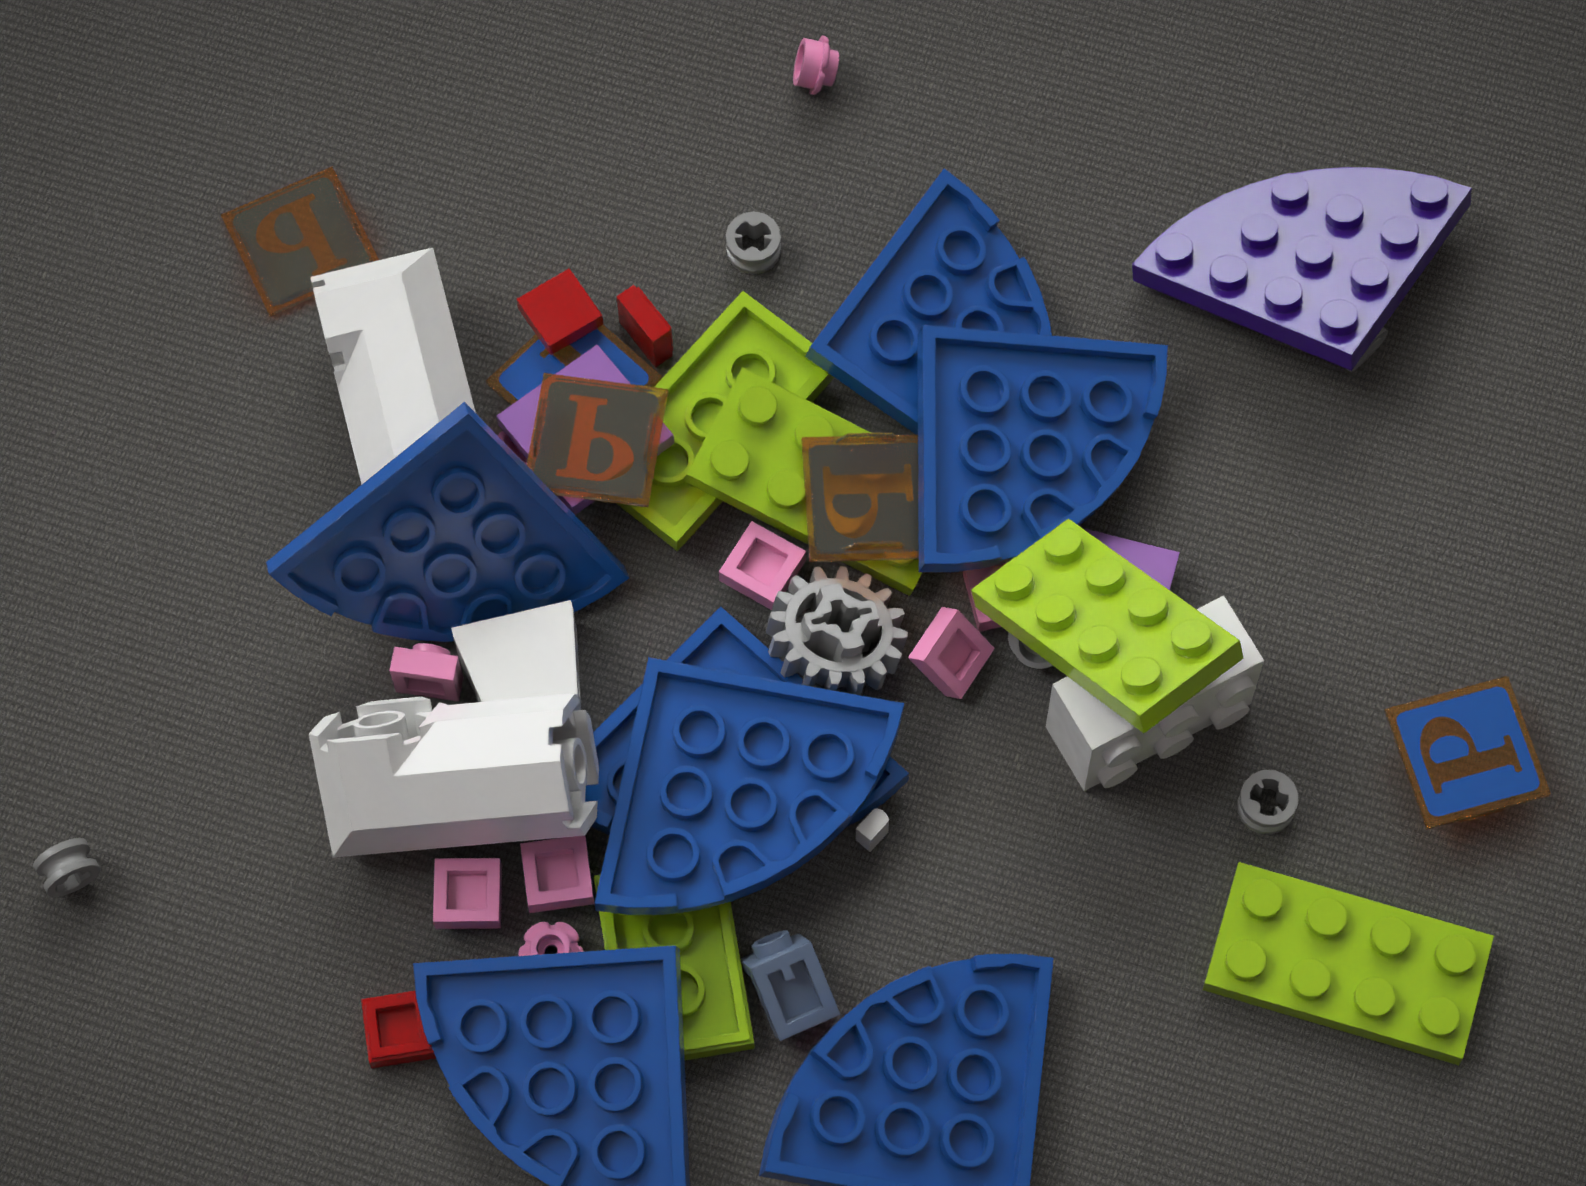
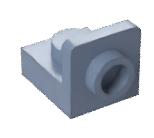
M788 930L769 934L751 945L754 953L740 959L745 973L753 981L774 1036L779 1041L840 1015L813 945L801 934L790 936Z

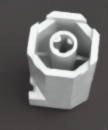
M433 247L311 277L324 337L335 370L334 375L361 485L463 402L475 412Z
M575 693L455 705L439 702L433 710L430 699L422 696L371 701L356 706L358 719L342 724L340 712L323 717L309 733L332 856L344 857L585 836L597 818L598 801L585 802L586 785L598 784L599 764L590 716L586 710L574 711L580 700Z

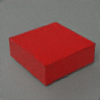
M570 268L516 299L519 311L550 355L604 325L601 312Z
M633 285L616 296L619 323L656 368L671 358L674 351L672 327L639 286Z
M416 991L361 999L368 1060L371 1069L436 1058L423 1030Z

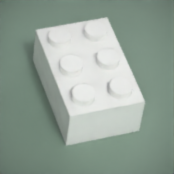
M1224 595L1197 610L1240 640L1244 659L1143 734L1068 676L1052 684L1046 728L1083 791L1099 783H1102L1104 788L1113 787L1133 775L1138 769L1137 763L1156 753L1161 759L1168 758L1186 748L1194 740L1192 734L1214 724L1216 729H1223L1234 724L1249 712L1248 705L1251 704L1264 659Z

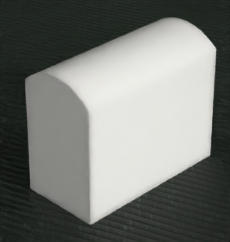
M874 808L856 828V841L869 852L888 833L889 818L887 814L881 809Z

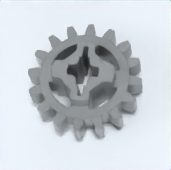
M820 566L814 567L809 584L797 575L792 577L788 591H778L766 626V634L772 636L768 650L770 657H785L780 672L783 677H789L798 672L804 676L802 685L814 687L817 683L823 685L824 689L837 691L840 687H846L848 693L861 695L865 682L875 690L882 688L886 674H895L908 637V632L900 628L905 615L902 608L887 609L892 595L891 590L886 588L876 593L871 591L869 587L872 576L867 573L860 577L858 582L849 580V573L845 566L839 567L835 578H827L826 573ZM810 608L812 612L805 613L802 622L796 623L798 616ZM877 642L875 650L863 658L862 652L869 651L871 643Z

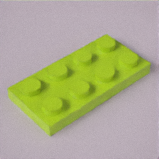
M742 291L647 394L657 398V416L673 433L675 444L648 462L642 496L638 499L607 497L678 551L723 502L686 483L684 479L741 368L743 367L810 402H813L835 377L805 357L812 342Z
M742 367L684 481L815 548L809 451L816 446L894 444ZM905 465L903 467L904 472L901 475L831 476L829 468H822L825 513L835 532L846 539L852 540L865 536L875 522L877 495L904 494L906 502H913L910 466ZM867 495L870 499L871 507L863 517L846 519L835 513L832 508V500L834 496ZM919 551L828 554L908 596L913 592L922 572H919Z
M1070 519L1061 523L971 589L975 607L1143 734L1244 659L1241 643L1238 638Z
M1238 862L1202 990L1459 1065L1464 1057L1494 936Z

